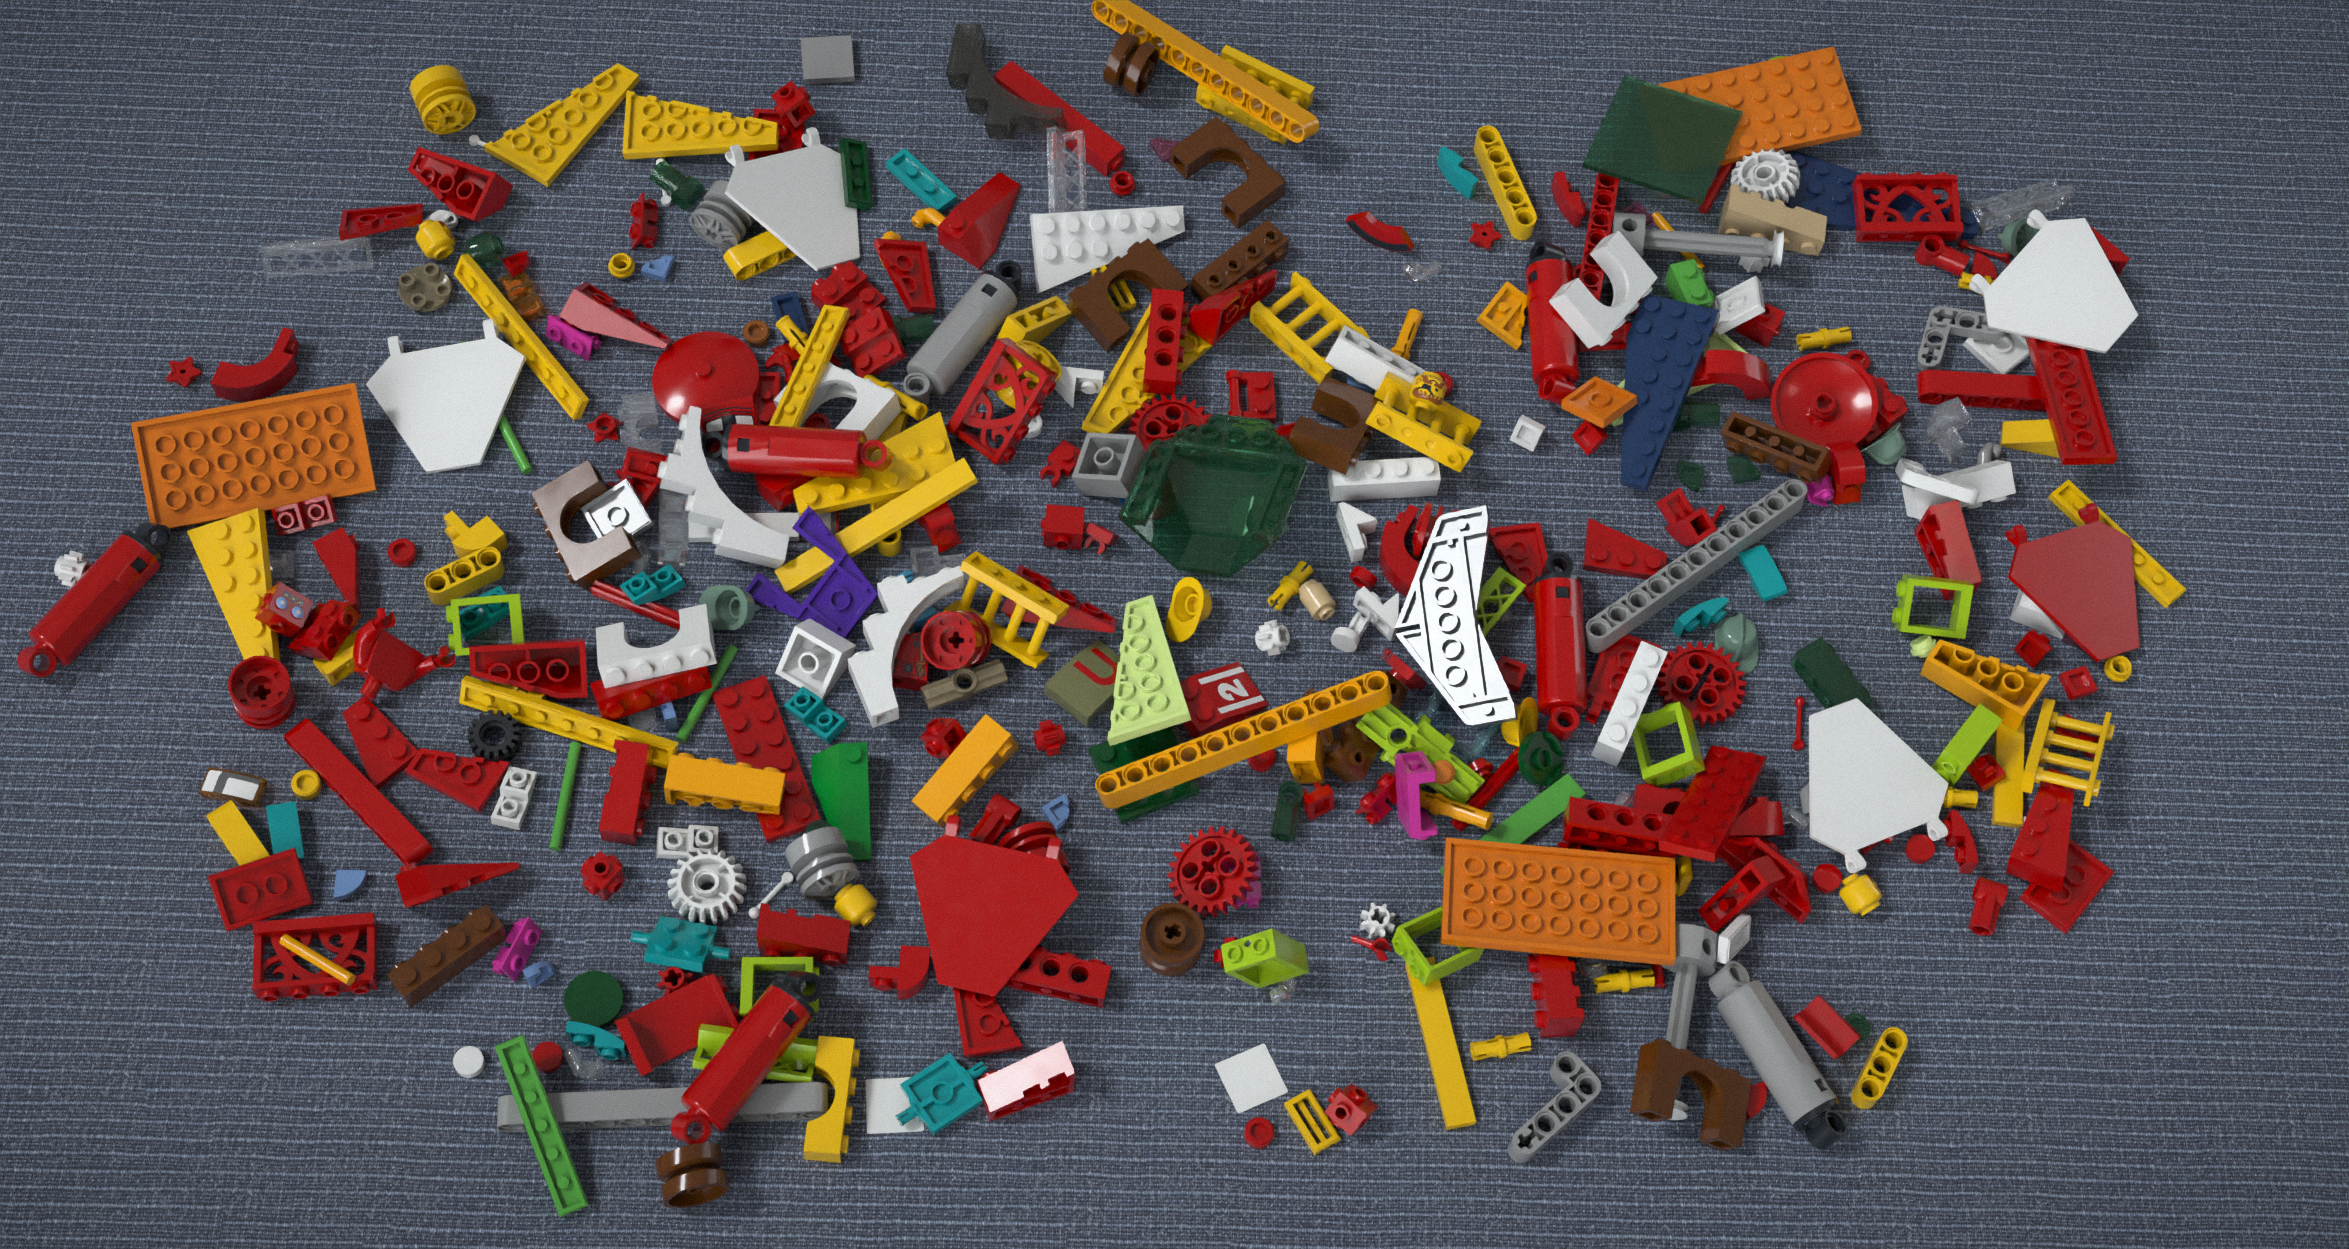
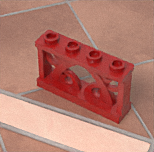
M1865 172L1857 175L1851 185L1856 225L1855 242H1921L1928 234H1936L1943 241H1958L1964 231L1960 214L1958 175H1950L1948 172H1940L1935 175H1925L1922 172H1915L1910 175H1899L1896 172L1874 175L1873 173ZM1865 190H1878L1879 195L1870 194L1871 199L1879 203L1878 205L1871 204L1865 199ZM1932 190H1945L1948 195L1947 201L1937 205L1935 202L1939 200L1941 194L1934 195ZM1904 193L1913 197L1925 207L1915 214L1912 222H1905L1903 216L1898 211L1888 208L1897 197ZM1948 207L1950 213V222H1946L1945 217L1941 212V210H1944ZM1865 208L1875 211L1871 222H1866ZM1929 213L1930 215L1925 217L1929 222H1921L1920 217ZM1889 215L1893 216L1896 222H1887V219L1890 217Z
M1010 338L997 339L945 429L983 454L993 464L1008 463L1016 454L1015 447L1019 440H1023L1030 429L1028 425L1032 418L1037 417L1043 408L1041 403L1045 396L1050 395L1054 390L1058 374L1022 350ZM1012 355L1022 362L1024 366L1017 370L1008 357ZM1029 370L1034 371L1039 379L1038 384L1033 390L1028 385L1032 378L1021 380L1020 377ZM998 374H1001L1002 380L1007 377L1008 380L1000 385L997 383L996 378ZM1012 386L1015 398V413L1004 418L992 419L994 408L990 397L987 395L988 391L1004 390ZM981 403L984 404L987 408L985 419L983 418L985 412L980 413L978 411V408L980 407ZM968 425L982 428L980 438L967 430ZM1013 425L1012 428H1011L1010 431H1009V429L1007 428V426ZM989 429H992L991 436L994 442H997V435L1001 434L1004 441L1000 448L995 449L989 445L987 439Z
M374 912L253 922L252 991L256 998L266 1002L277 1001L279 997L306 999L309 995L315 994L333 997L339 995L340 992L366 994L370 990L378 989L377 934H379V923ZM285 934L296 940H301L302 944L307 947L311 945L312 939H320L328 951L338 954L332 962L347 971L350 968L358 970L356 964L349 960L353 956L362 959L366 963V968L361 975H355V981L348 986L324 970L313 974L302 968L293 960V958L299 955L292 951L287 952L289 949L280 945L279 942ZM361 935H367V953L355 950ZM341 937L337 944L343 945V947H336L330 944L331 938ZM265 943H272L277 956L265 960ZM282 962L283 965L274 970L273 976L283 974V980L268 982L265 979L266 971L272 965Z

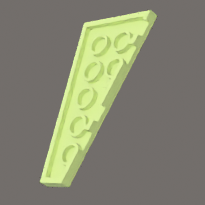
M1153 595L1126 603L1123 622V642L1120 644L1121 656L1117 666L1113 694L1115 700L1110 716L1111 729L1108 731L1107 738L1110 746L1191 720Z

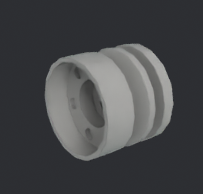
M718 180L712 184L703 198L704 201L699 203L689 219L692 228L703 240L719 249L729 250L740 243L746 234V230L750 228L755 219L724 194L729 181Z
M824 827L808 832L794 840L785 850V856L792 872L798 874L796 877L797 884L801 887V893L806 900H821L836 895L846 885L854 884L860 876L857 865L854 864L853 856L846 853L848 845L841 829L837 827Z

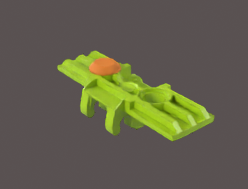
M1389 702L1384 707L1365 713L1355 726L1384 749L1379 758L1383 762L1387 760L1394 767V754L1400 749L1406 753L1423 751L1435 770L1436 782L1420 783L1419 789L1426 784L1438 793L1444 794L1445 798L1465 804L1485 781L1483 777L1450 752L1455 739L1448 733L1445 736L1439 733L1430 725L1431 719L1425 714L1420 717L1419 723L1416 724ZM1397 728L1405 730L1406 734L1402 738L1391 739L1390 735L1393 730Z

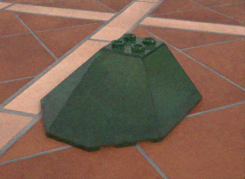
M1216 414L1209 417L1208 422L1198 427L1192 424L1174 432L1175 436L1165 441L1159 438L1150 443L1118 517L1177 570L1231 577L1279 540L1306 472L1307 463L1302 456L1298 457L1294 452L1293 446L1283 435L1279 436L1275 431L1274 425L1269 420Z

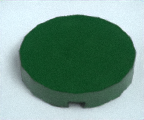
M1547 731L1530 732L1523 738L1518 751V765L1523 778L1530 785L1536 787L1550 786L1559 779L1564 763H1561V756H1564L1559 740Z
M587 971L578 975L569 983L564 994L565 1009L569 1018L574 1022L585 1023L602 1029L611 1025L620 1016L624 1001L622 988L611 974L602 971Z

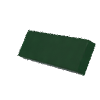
M842 137L839 145L845 207L869 211L872 207L867 142Z

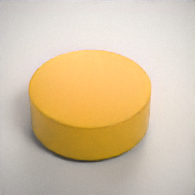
M302 770L293 776L291 788L299 799L310 800L319 795L322 789V782L316 772Z

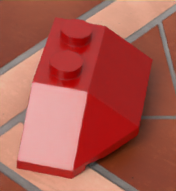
M1761 836L1727 838L1718 858L1737 873L1750 861L1770 855L1786 878L1766 896L1802 925L1812 909L1806 872L1801 869V866L1795 860L1788 859L1779 852L1778 847L1774 843L1764 840Z

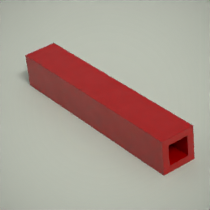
M1012 60L994 75L995 92L1105 177H1108L1113 171L1117 172L1121 169L1125 162V147Z

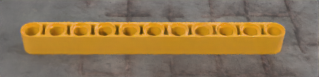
M1093 1L1091 10L1097 20L1121 35L1129 32L1138 36L1141 44L1149 41L1160 47L1159 58L1289 140L1300 143L1318 132L1319 121L1312 113L1131 1Z
M1382 671L1366 673L1111 770L1097 778L1095 783L1097 793L1106 808H1119L1379 709L1389 704L1392 699L1388 677Z

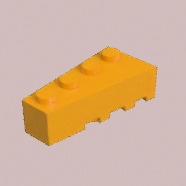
M1941 639L1926 658L1920 675L1971 705L1977 707L1980 703L2003 719L2002 723L2018 731L2043 694L2051 678L2050 675L2044 673L2038 675L2029 672L2026 667L2019 665L2014 667L1999 662L2000 659L1992 656L1986 658L1977 655L1974 650Z
M985 714L912 799L913 804L942 828L946 824L948 816H957L965 803L974 797L976 792L1020 747L1008 731Z
M678 753V756L670 755L664 784L666 804L676 805L677 800H684L688 802L689 806L701 807V804L709 802L717 809L725 810L732 809L734 805H740L739 809L742 811L779 815L785 787V773H781L779 769L765 767L764 770L752 768L747 763L737 762L735 765L725 764L724 761L718 758L701 760L695 759V756L688 753Z

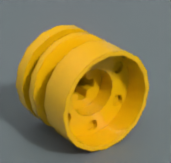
M438 65L427 68L417 74L411 81L409 88L411 96L418 108L425 129L430 133L438 135L451 134L468 126L474 119L476 114L474 102L467 90L461 72L456 67Z
M1027 340L1016 343L1022 350L1050 370L1055 371L1058 374L1055 382L1060 379L1062 374L1061 366L1054 355L1046 348ZM1012 355L1008 357L1017 370L1024 366L1022 362ZM1026 371L1020 376L1021 380L1032 378L1028 384L1032 390L1035 389L1039 382L1038 376L1034 371ZM998 374L996 378L997 383L1000 385L1008 380V377L1002 380L1001 374ZM1012 386L1004 390L994 391L1005 404L1015 409Z

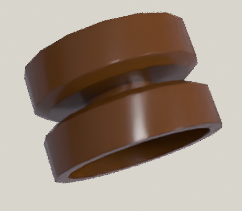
M1129 32L1123 33L1108 58L1103 75L1104 82L1116 89L1123 85L1125 93L1138 98L1146 90L1155 73L1160 57V47L1149 41L1141 44L1138 36Z
M1175 902L1163 903L1153 908L1145 916L1140 930L1139 950L1140 956L1148 968L1157 974L1170 977L1180 976L1190 971L1197 964L1205 937L1204 926L1198 914L1188 906Z
M714 1143L687 1145L671 1150L661 1155L655 1161L658 1179L665 1182L661 1186L664 1206L677 1209L698 1206L714 1201L729 1191L730 1186L727 1173L719 1169L723 1166L724 1162L719 1145Z

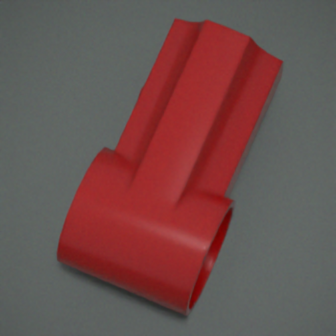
M1936 234L1926 235L1914 253L1915 260L1923 266L1935 265L1958 277L1962 274L1969 260V255L1945 245L1943 239Z
M996 793L989 801L984 811V816L969 834L968 839L994 845L1006 829L1009 830L1015 824L1022 812V808L1001 794Z
M1981 876L1977 879L1972 893L1974 905L1968 929L1974 934L1980 936L1993 935L1999 910L2002 908L2008 893V885Z

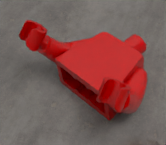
M378 608L376 611L377 617L369 620L356 634L353 648L354 672L366 679L359 693L372 700L376 699L380 689L389 691L402 690L441 666L445 668L452 667L456 661L455 654L445 657L449 654V647L442 646L439 649L438 656L432 654L423 657V654L385 631L384 629L393 627L396 620L394 612L386 616L384 608Z

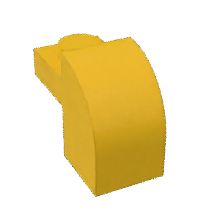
M453 511L443 517L447 527L444 531L452 540L455 553L459 558L487 546L494 547L499 552L508 547L505 533L488 516L471 528Z

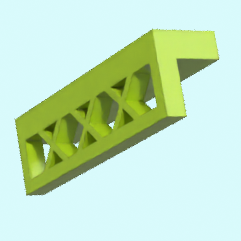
M1501 567L1495 571L1480 590L1477 621L1482 622V632L1485 637L1526 587L1524 583ZM1505 581L1516 588L1512 594H1500ZM1490 602H1497L1499 610L1497 613L1485 614L1484 609Z
M701 1024L698 1035V1048L693 1058L692 1068L703 1069L711 1059H704L702 1057H713L734 1029ZM797 1037L766 1078L795 1083L812 1082L816 1069L815 1060L818 1040ZM793 1070H805L807 1073L795 1072Z

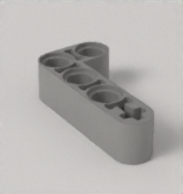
M1563 1051L1559 1053L1550 1067V1077L1562 1091L1519 1128L1509 1142L1508 1154L1515 1162L1525 1163L1531 1160L1590 1107L1600 1093L1601 1081L1573 1052ZM1559 1064L1568 1065L1572 1072L1565 1073L1561 1071ZM1579 1086H1588L1592 1090V1094H1584ZM1558 1104H1567L1572 1112H1562ZM1544 1122L1548 1124L1551 1131L1544 1132L1540 1130L1537 1123ZM1531 1137L1532 1140L1528 1148L1523 1147L1521 1149L1518 1144H1524Z

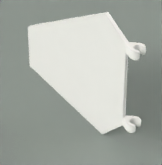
M807 128V133L801 136L803 143L808 147L754 160H744L740 145L730 146L731 151L725 153V158L734 168L724 194L815 271L833 267L840 262L845 264L849 260L851 262L856 261L860 258L857 209L845 207L840 153L821 144L816 128Z
M2034 209L2029 214L2026 222L2029 226L2040 231L1991 285L1980 274H1975L1971 278L1969 288L1983 295L1988 328L2105 354L2138 317V313L2086 219L2048 221L2040 211Z
M493 319L483 321L485 339L403 353L404 346L402 341H399V337H389L390 357L366 383L427 474L481 465L526 360L524 355L498 338V327L494 324Z
M1855 698L1809 716L1810 838L1844 854L1846 867L1850 873H1856L1866 867V862L1857 851L1858 849L1926 823L1928 836L1932 841L1939 840L1948 835L1946 826L1938 817L1949 783L1859 699Z

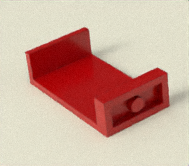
M709 973L614 1020L639 1075L644 1076L652 1072V1068L698 1046L701 1024L733 1029L737 1027V1020L741 1019L735 1004H728L724 994L728 992V989L721 976L716 978L714 973Z

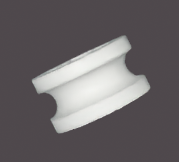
M1358 611L1348 628L1354 630L1359 638H1361L1371 618L1368 616L1366 618L1362 617V613Z

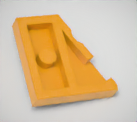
M1506 281L1476 321L1517 351L1522 344L1521 332L1525 321L1524 310L1527 305V295Z

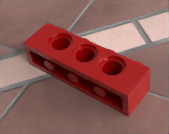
M1152 288L1143 393L1172 395L1175 392V385L1181 386L1182 370L1177 369V363H1183L1184 347H1179V340H1185L1186 324H1181V319L1187 318L1188 302H1183L1184 291Z
M1569 797L1563 815L1562 840L1646 856L1676 858L1677 854L1659 850V840L1673 815Z
M1037 946L1025 961L1030 967L1025 970L1018 969L1005 985V987L1103 1009L1112 966H1108L1104 961L1091 959L1090 961L1078 959L1076 955L1071 953H1062L1061 955L1050 953L1048 949ZM1047 968H1054L1059 973L1055 976H1048L1043 971ZM1076 974H1082L1087 980L1078 983L1072 977Z

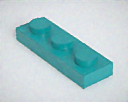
M906 148L885 162L886 169L928 208H934L942 213L957 202V195Z

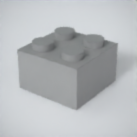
M1087 432L1072 479L1085 496L1132 498L1147 452L1136 435Z

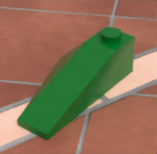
M867 742L838 743L811 756L812 785L829 827L841 829L848 845L846 853L853 856L854 862L871 861Z

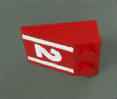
M1239 661L1195 674L1180 682L1191 717L1190 721L1183 722L1182 724L1192 739L1243 721L1245 716H1253L1268 707V703Z

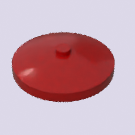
M714 331L694 333L674 342L659 357L652 375L653 392L659 407L669 418L677 423L680 422L682 414H687L690 406L698 407L700 404L753 396L754 401L759 392L761 381L758 362L752 350L740 339L726 333Z
M1818 352L1802 356L1782 370L1772 389L1770 412L1776 428L1823 447H1826L1827 443L1852 440L1857 446L1867 437L1874 425L1878 412V395L1871 377L1858 363L1840 354Z

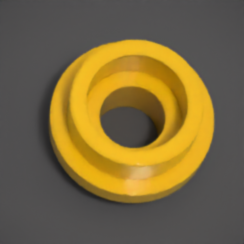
M618 253L609 261L608 269L613 277L624 279L634 273L635 263L629 255Z
M2114 656L2105 662L2104 672L2110 680L2124 682L2131 676L2132 666L2126 657Z

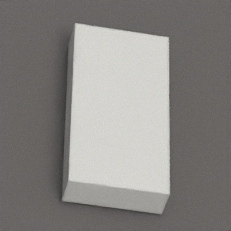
M1741 913L1719 935L1717 962L1727 964L1749 942L1751 915Z

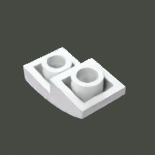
M509 766L500 786V797L491 816L492 824L520 830L531 800L537 772Z
M689 825L688 829L659 827L657 830L656 858L686 859L687 853L692 854L693 857L698 856L697 850L699 848L702 849L703 854H708L710 847L714 849L715 855L718 854V827Z

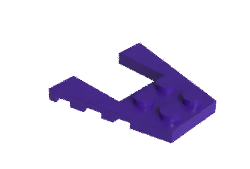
M808 506L792 529L834 560L833 564L802 605L761 573L754 577L745 591H748L756 602L802 621L810 618L847 639L877 600L878 591L816 512Z

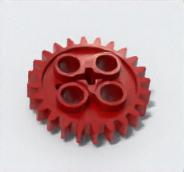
M1175 393L1172 394L1171 400H1167L1166 396L1162 394L1161 401L1158 402L1156 398L1151 397V405L1143 402L1142 410H1135V418H1131V427H1129L1128 435H1136L1147 452L1144 462L1149 461L1147 469L1150 470L1157 466L1158 474L1163 469H1167L1168 475H1171L1173 470L1177 469L1179 475H1182L1183 468L1193 472V464L1201 467L1202 459H1209V451H1213V442H1215L1216 433H1213L1215 424L1210 423V414L1203 415L1204 406L1195 408L1196 400L1188 404L1186 403L1185 395L1179 401ZM1168 416H1175L1178 419L1171 420ZM1154 431L1157 432L1158 435H1150L1148 432ZM1186 434H1193L1196 437L1189 438L1186 436ZM1173 449L1176 453H1168L1166 450Z
M1689 641L1685 646V650L1682 646L1677 645L1675 653L1673 651L1668 652L1667 659L1664 660L1657 675L1659 678H1657L1655 686L1661 687L1658 690L1657 696H1665L1662 706L1680 701L1691 712L1693 722L1694 720L1699 721L1700 727L1704 726L1706 720L1709 721L1711 726H1714L1717 719L1724 723L1727 715L1733 717L1735 709L1740 708L1741 700H1743L1746 694L1743 690L1747 683L1741 680L1745 673L1743 671H1736L1740 663L1730 662L1731 653L1726 656L1722 655L1723 647L1714 651L1713 643L1710 642L1707 648H1703L1702 642L1698 641L1697 646L1694 648ZM1690 664H1695L1700 669H1694L1690 666ZM1712 666L1713 669L1695 700L1690 702L1689 698L1696 685L1701 680L1707 667ZM1714 677L1721 678L1724 683L1717 682ZM1677 685H1683L1687 690H1682ZM1701 698L1710 700L1712 704L1705 703Z
M1210 826L1208 834L1199 829L1198 838L1195 839L1190 834V843L1188 845L1180 843L1183 851L1181 853L1173 852L1177 862L1169 863V866L1175 871L1167 874V877L1173 881L1168 885L1174 892L1172 896L1179 904L1188 906L1196 913L1198 912L1203 918L1206 917L1208 911L1214 918L1217 917L1218 910L1227 915L1228 906L1230 905L1238 909L1236 901L1238 899L1247 901L1243 893L1245 891H1254L1249 883L1258 881V878L1252 872L1259 870V866L1254 862L1258 859V856L1252 851L1254 847L1247 842V839L1242 834L1238 835L1234 829L1228 832L1224 826H1221L1217 833L1214 827ZM1217 849L1216 853L1210 856L1211 852ZM1236 865V868L1228 873L1230 868ZM1198 871L1194 877L1190 878L1192 873ZM1214 887H1217L1216 890H1215V892H1213L1212 894H1209V892L1211 891V889H1213Z

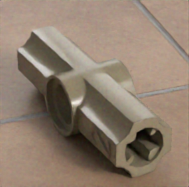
M996 659L972 669H959L952 676L922 686L920 690L926 707L931 711L959 700L969 701L975 694L1008 683V678L1000 659ZM960 681H968L971 687L961 689L957 684Z

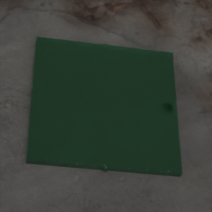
M1624 75L1605 118L1601 119L1602 124L1582 167L1703 205L1719 166L1725 160V153L1743 111Z

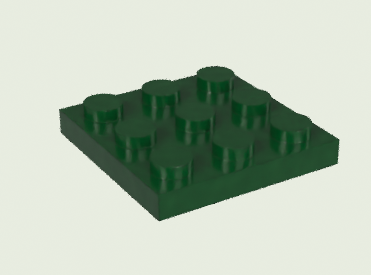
M1171 727L1112 746L1109 745L1107 740L1088 748V753L1100 776L1179 744ZM1192 779L1114 810L1122 825L1199 794V787L1195 779Z

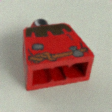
M922 632L906 634L894 662L892 687L921 691L920 687L928 685V660L922 652L920 642Z

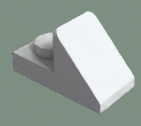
M1061 366L1062 374L1056 382L1054 389L1074 408L1076 391H1082L1086 394L1100 393L1103 388L1104 371Z
M1345 502L1339 503L1336 518L1351 562L1360 561L1363 558L1364 549H1367L1365 534L1375 531L1377 519Z
M1363 586L1356 592L1353 605L1365 617H1370V622L1390 642L1393 641L1397 632L1394 628L1398 621L1399 593L1382 604L1377 594L1370 592Z

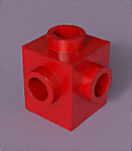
M792 81L771 95L777 104L773 107L782 120L787 118L795 128L816 113L808 101L811 99L808 92L803 86L797 88Z
M935 718L926 725L927 730L920 738L925 743V750L932 757L948 758L967 734L955 718Z
M599 851L594 857H589L582 865L580 873L583 879V887L593 896L597 894L604 901H607L612 894L619 891L625 882L622 870L623 864L611 854L606 856L603 852Z
M1351 1083L1343 1090L1338 1087L1330 1095L1328 1101L1331 1104L1324 1113L1330 1117L1331 1122L1335 1126L1352 1136L1366 1124L1378 1106L1368 1098L1367 1093L1363 1089Z

